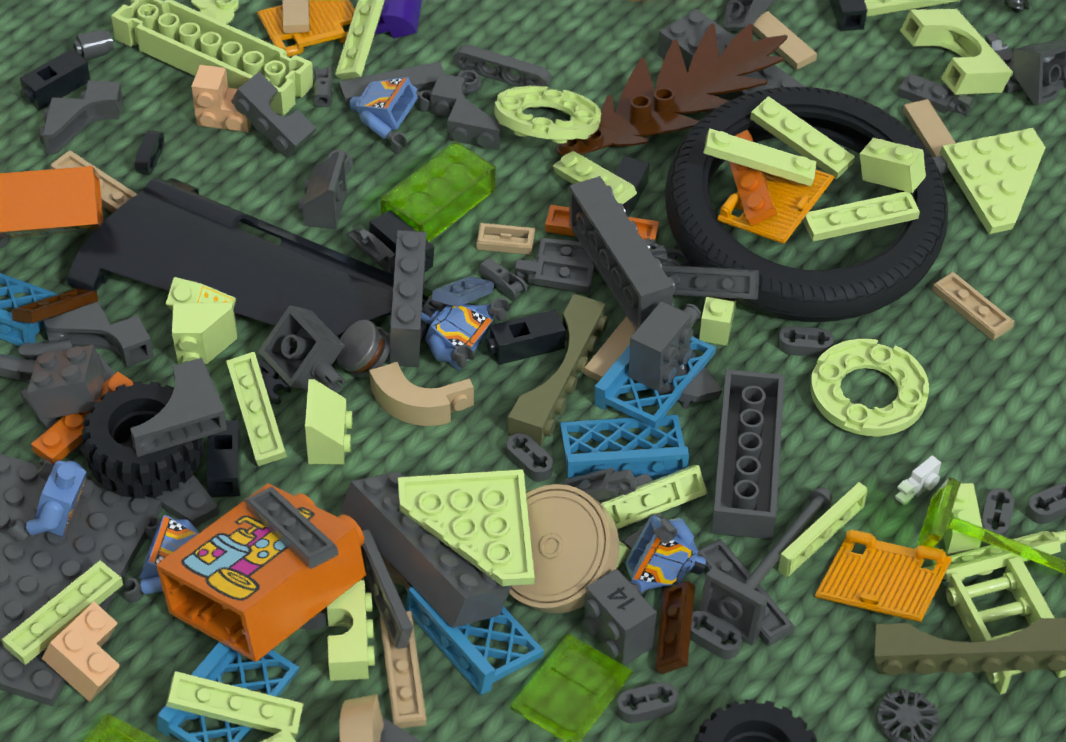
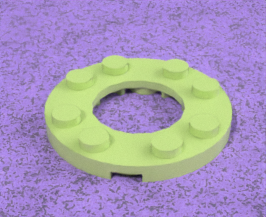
M545 86L515 87L501 92L494 106V115L498 123L514 130V134L521 137L533 136L551 139L556 143H566L569 139H588L589 135L596 132L600 126V108L588 98L567 90L561 92L548 89ZM543 106L562 110L571 117L570 121L556 119L555 123H553L548 118H533L532 114H523L522 111L529 107L540 108Z
M853 339L830 347L818 358L810 383L813 401L821 414L829 422L855 434L881 437L903 431L921 417L928 400L929 382L923 367L911 354L896 345L894 348L877 344L878 340ZM863 368L875 369L887 374L895 382L898 395L891 404L884 408L874 407V409H868L863 404L851 403L850 399L843 395L840 387L841 381L846 374L854 370Z

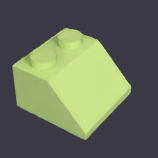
M233 302L173 304L172 336L178 364L199 358L203 359L204 364H208L237 339Z
M309 379L305 419L308 464H345V452H351V434H346L347 429H352V411H347L346 398L315 379Z

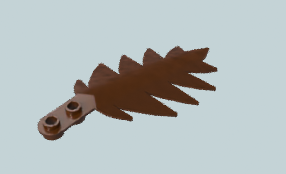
M711 24L698 45L688 73L678 40H673L659 72L655 90L645 58H641L626 83L618 101L616 112L614 111L612 96L608 95L601 109L600 128L589 135L588 139H569L566 143H557V154L563 157L575 151L583 155L611 145L634 146L646 144L649 142V139L640 136L675 132L694 127L699 120L681 114L713 111L729 101L713 96L715 94L735 92L766 85L767 80L744 77L742 75L753 73L784 61V57L769 55L776 51L787 40L788 36L780 35L753 41V24H748L733 38L719 58L715 25Z

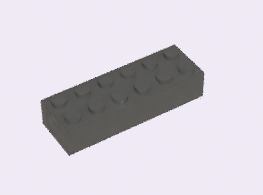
M695 9L659 31L658 55L665 59L673 40H678L688 73L698 45L711 24L715 25L719 58L735 36L698 9ZM776 65L742 75L744 77L767 80L766 85L735 92L715 94L713 96L731 101L755 91L778 87L805 86Z
M601 176L569 185L570 228L635 330L642 325L661 301L674 307L673 294L676 292L673 279L666 276L660 260L652 255L647 240H642L638 234L635 222H630L623 204L618 203L615 199L611 186H607Z
M725 370L711 533L773 539L777 512L785 375Z
M399 472L351 481L340 511L344 515L351 517L360 526L362 531L370 530L379 552L452 628L500 615L512 586H501L400 511L398 477H404Z

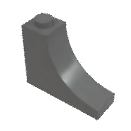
M202 358L172 366L175 386L166 406L152 419L139 426L130 428L133 447L137 457L227 430L225 410Z

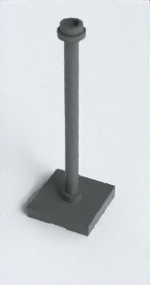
M824 487L814 489L810 493V503L744 583L712 567L706 574L703 588L704 594L699 611L708 612L736 628L740 632L742 640L753 646L759 638L768 601L766 595L755 589L778 562L781 553L795 541L817 512L829 508L832 494Z

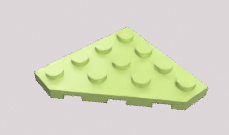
M1030 128L944 145L939 154L947 162V167L988 234L1013 229L1046 147L1035 130Z
M524 470L398 477L399 502L402 513L501 586L534 584L535 576Z

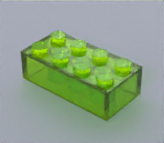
M454 141L380 198L381 215L392 210L415 231L426 232V240L430 242L496 190V166L459 142Z

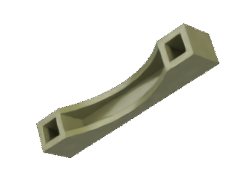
M573 294L563 313V326L566 330L565 340L568 348L565 359L556 373L545 383L519 396L508 417V436L523 433L530 436L540 446H542L546 436L551 437L555 429L557 415H562L565 410L568 393L573 394L577 385L578 374L584 373V368L588 363L587 356L589 352L594 353L598 344L599 333H604L607 328L609 317L605 316L606 303Z
M1040 618L1014 634L981 642H956L937 638L920 631L909 623L876 624L874 656L879 674L891 676L907 673L929 675L944 672L963 674L965 672L980 671L988 673L1017 670L1021 672H1030L1032 670L1063 671L1066 670V618Z

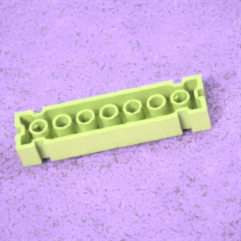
M131 0L130 6L124 4L111 16L115 40L130 47L139 45V51L196 76L200 65L226 68L228 88L238 89L258 72L262 73L278 89L270 107L281 116H284L296 104L295 98H302L314 86L312 62L297 55L289 58L286 56V50L176 1Z

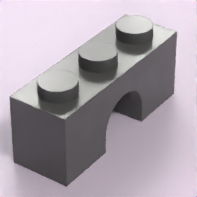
M258 72L237 89L231 102L239 113L244 114L254 124L257 131L263 133L279 152H282L289 158L310 140L316 127L298 109L288 116L276 114L271 109L270 104L278 89L262 73Z

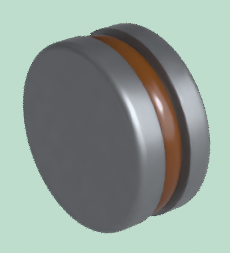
M369 320L355 322L345 331L340 339L345 347L338 355L337 362L342 368L350 371L357 377H369V370L381 367L389 355V334Z

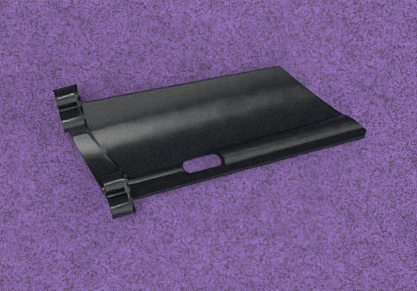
M153 178L147 183L141 193L114 211L80 247L67 278L69 286L94 290L96 292L102 283L106 284L110 272L170 291L173 278L177 277L201 283L235 297L234 313L276 326L289 305L312 310L337 337L342 336L357 321L369 320L372 322L391 315L394 285L393 274L199 195L198 188L175 178H170L166 181L160 178ZM237 223H244L281 239V244L276 245L237 228ZM424 288L422 307L433 293L432 290Z

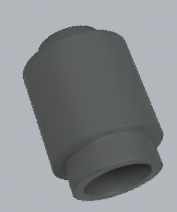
M102 29L77 35V41L73 42L75 52L82 56L84 60L109 54V51L114 50L113 40L108 30L102 31Z

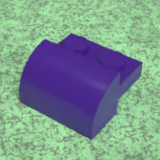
M385 0L375 34L390 31L394 39L417 33L422 0Z

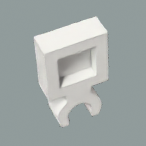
M933 455L912 471V475L908 480L906 479L898 485L897 489L901 492L895 498L903 505H906L914 496L918 497L926 489L932 490L940 479L938 474L941 462Z

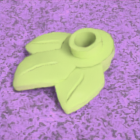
M191 0V3L200 9V13L225 24H229L234 19V12L239 7L238 0Z

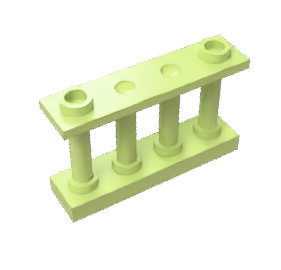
M1020 556L1008 560L1003 577L964 587L958 573L951 574L949 585L946 589V598L949 605L954 606L972 642L995 640L1020 631L1017 630L991 637L984 623L1018 614L1025 616L1029 625L1040 618H1054ZM1007 589L1012 592L1016 600L1013 603L978 612L971 598ZM1066 670L1055 671L1058 678L1066 676ZM1021 671L986 672L990 683L995 684L999 694H1004L1007 691L1011 676L1021 673Z

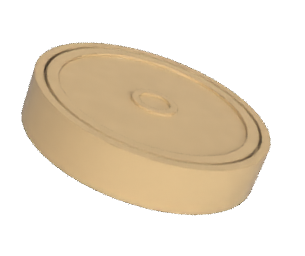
M562 484L538 487L526 493L535 581L534 584L513 585L509 594L525 605L541 612L566 613L584 606L586 587L615 570L619 557L618 531L613 518L606 508L584 491Z

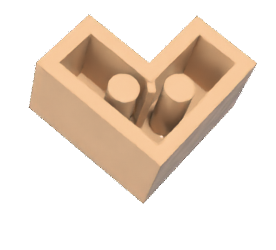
M206 65L199 66L192 84L196 125L249 132L252 122L244 114L239 113L231 102L237 89L228 88L226 68Z
M95 602L87 607L50 642L42 657L50 667L89 702L112 681L120 667L101 648L110 638L118 623Z

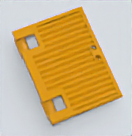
M309 0L310 32L284 33L283 5L257 11V14L273 45L286 50V56L291 57L302 54L304 52L303 47L334 39H339V42L344 44L348 32H344L342 26L351 24L355 9L350 0ZM293 38L296 45L286 47L283 41Z
M815 170L814 181L811 186H807L764 172L777 214L751 226L746 218L739 192L731 194L721 206L720 215L717 220L785 244L833 181L834 175ZM734 208L744 211L740 217L732 215Z
M851 529L847 531L840 549L815 593V597L922 622L952 558L946 556V552L943 549L925 545L917 546L916 549L878 541L871 533ZM856 543L866 545L863 554L851 552ZM925 559L936 561L934 570L921 568Z

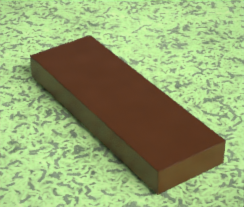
M76 288L15 308L12 310L13 320L35 323L98 302L97 292Z
M689 580L663 589L655 669L661 674L688 666L695 586Z

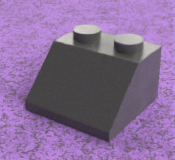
M339 151L315 166L311 178L306 179L305 198L301 197L299 202V214H303L304 226L337 229L347 194L345 152Z

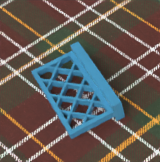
M0 273V284L5 285V287H0V296L9 295L10 299L0 300V339L18 346L24 343H36L35 335L44 327V320L35 323L14 321L12 312L3 309L10 307L15 309L18 306L27 305L58 294ZM25 292L30 294V296L14 297L16 293Z
M692 336L690 348L692 350L697 349L704 354L700 357L689 359L685 364L689 369L687 375L674 377L671 382L674 391L671 394L659 396L658 391L642 383H634L633 379L629 378V345L595 385V406L603 410L611 406L656 428L681 397V393L713 357L716 347ZM652 389L654 397L639 399L637 391ZM632 392L634 400L630 401L617 399L619 394ZM657 404L659 409L653 416L644 412L642 407Z
M678 415L664 416L656 428L636 418L560 422L567 479L609 468H614L615 471L630 469L635 477L648 473L651 479H659L688 467L689 452L684 444ZM660 426H673L669 433H665L658 428ZM639 428L643 431L637 436L628 430ZM601 430H610L614 433L606 437L599 432ZM568 432H581L584 435L576 439L569 435ZM652 435L660 440L654 445L645 439ZM623 437L631 442L624 447L615 441ZM592 438L601 444L593 448L585 443ZM667 443L673 446L670 448H663ZM636 446L644 448L639 450H633ZM608 447H609L610 449L614 450V451H609V452H603V451L606 450ZM578 449L584 452V453L573 454V453H575Z
M414 587L408 589L405 610L411 611L414 621L480 695L490 691L492 683L543 657L544 650L504 606L500 615L484 619L485 621H490L488 629L472 627L470 624L452 628ZM493 622L506 624L511 629V633L493 631ZM468 635L487 638L486 646L473 645L467 639ZM490 639L508 642V651L489 648ZM513 643L524 645L530 652L526 654L511 652ZM487 656L504 659L506 664L495 670L487 661Z
M218 642L192 673V676L222 683L221 677L225 672L239 671L241 684L232 686L248 690L265 688L266 694L279 697L299 672V667L274 650L268 652L257 662L242 663L239 652ZM280 666L287 673L281 679L269 680L266 667ZM262 669L264 681L245 682L243 670ZM166 706L158 714L157 720L158 731L167 737L171 733L183 742H201V739L204 742H208V738L227 736V742H243L253 729L247 726L230 728L229 722L224 721L225 729L207 731L204 718L206 716ZM200 718L202 732L188 733L180 728L185 720Z

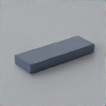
M468 276L433 290L432 300L459 307L493 293L494 283Z

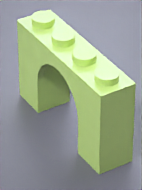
M957 9L910 10L900 29L901 33L913 46H940L950 49L961 56L952 57L941 78L955 95L1002 93L1013 73Z

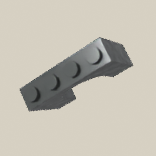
M397 230L390 328V364L398 362L399 366L419 367L426 232Z

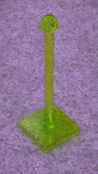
M949 477L932 496L915 549L920 545L934 547L943 538L945 530L951 528L1066 574L1065 560L954 517L952 508L961 481Z

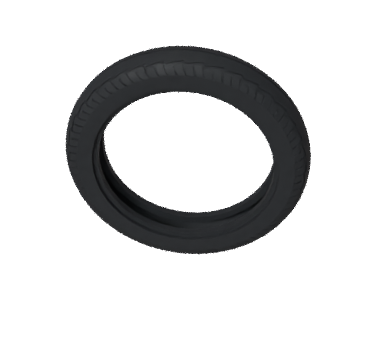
M778 87L755 91L728 101L707 114L687 133L674 154L667 174L665 188L667 217L675 241L689 263L695 267L759 270L758 299H730L736 300L737 303L752 310L778 318L806 322H828L860 317L877 311L903 297L925 277L936 261L946 236L948 225L946 188L941 173L924 144L909 128L894 116H891V114L862 99L837 91L813 87ZM769 96L833 142L859 154L873 138L922 149L924 152L926 177L915 191L911 193L920 211L918 219L904 222V227L900 234L881 253L869 260L846 268L804 270L767 260L740 244L724 228L722 223L717 220L718 217L710 201L708 185L714 173L726 160L703 153L708 130L710 128L716 131H723L732 136L748 130L755 143L770 138H777L750 119L751 112ZM895 189L897 193L905 192L899 189Z

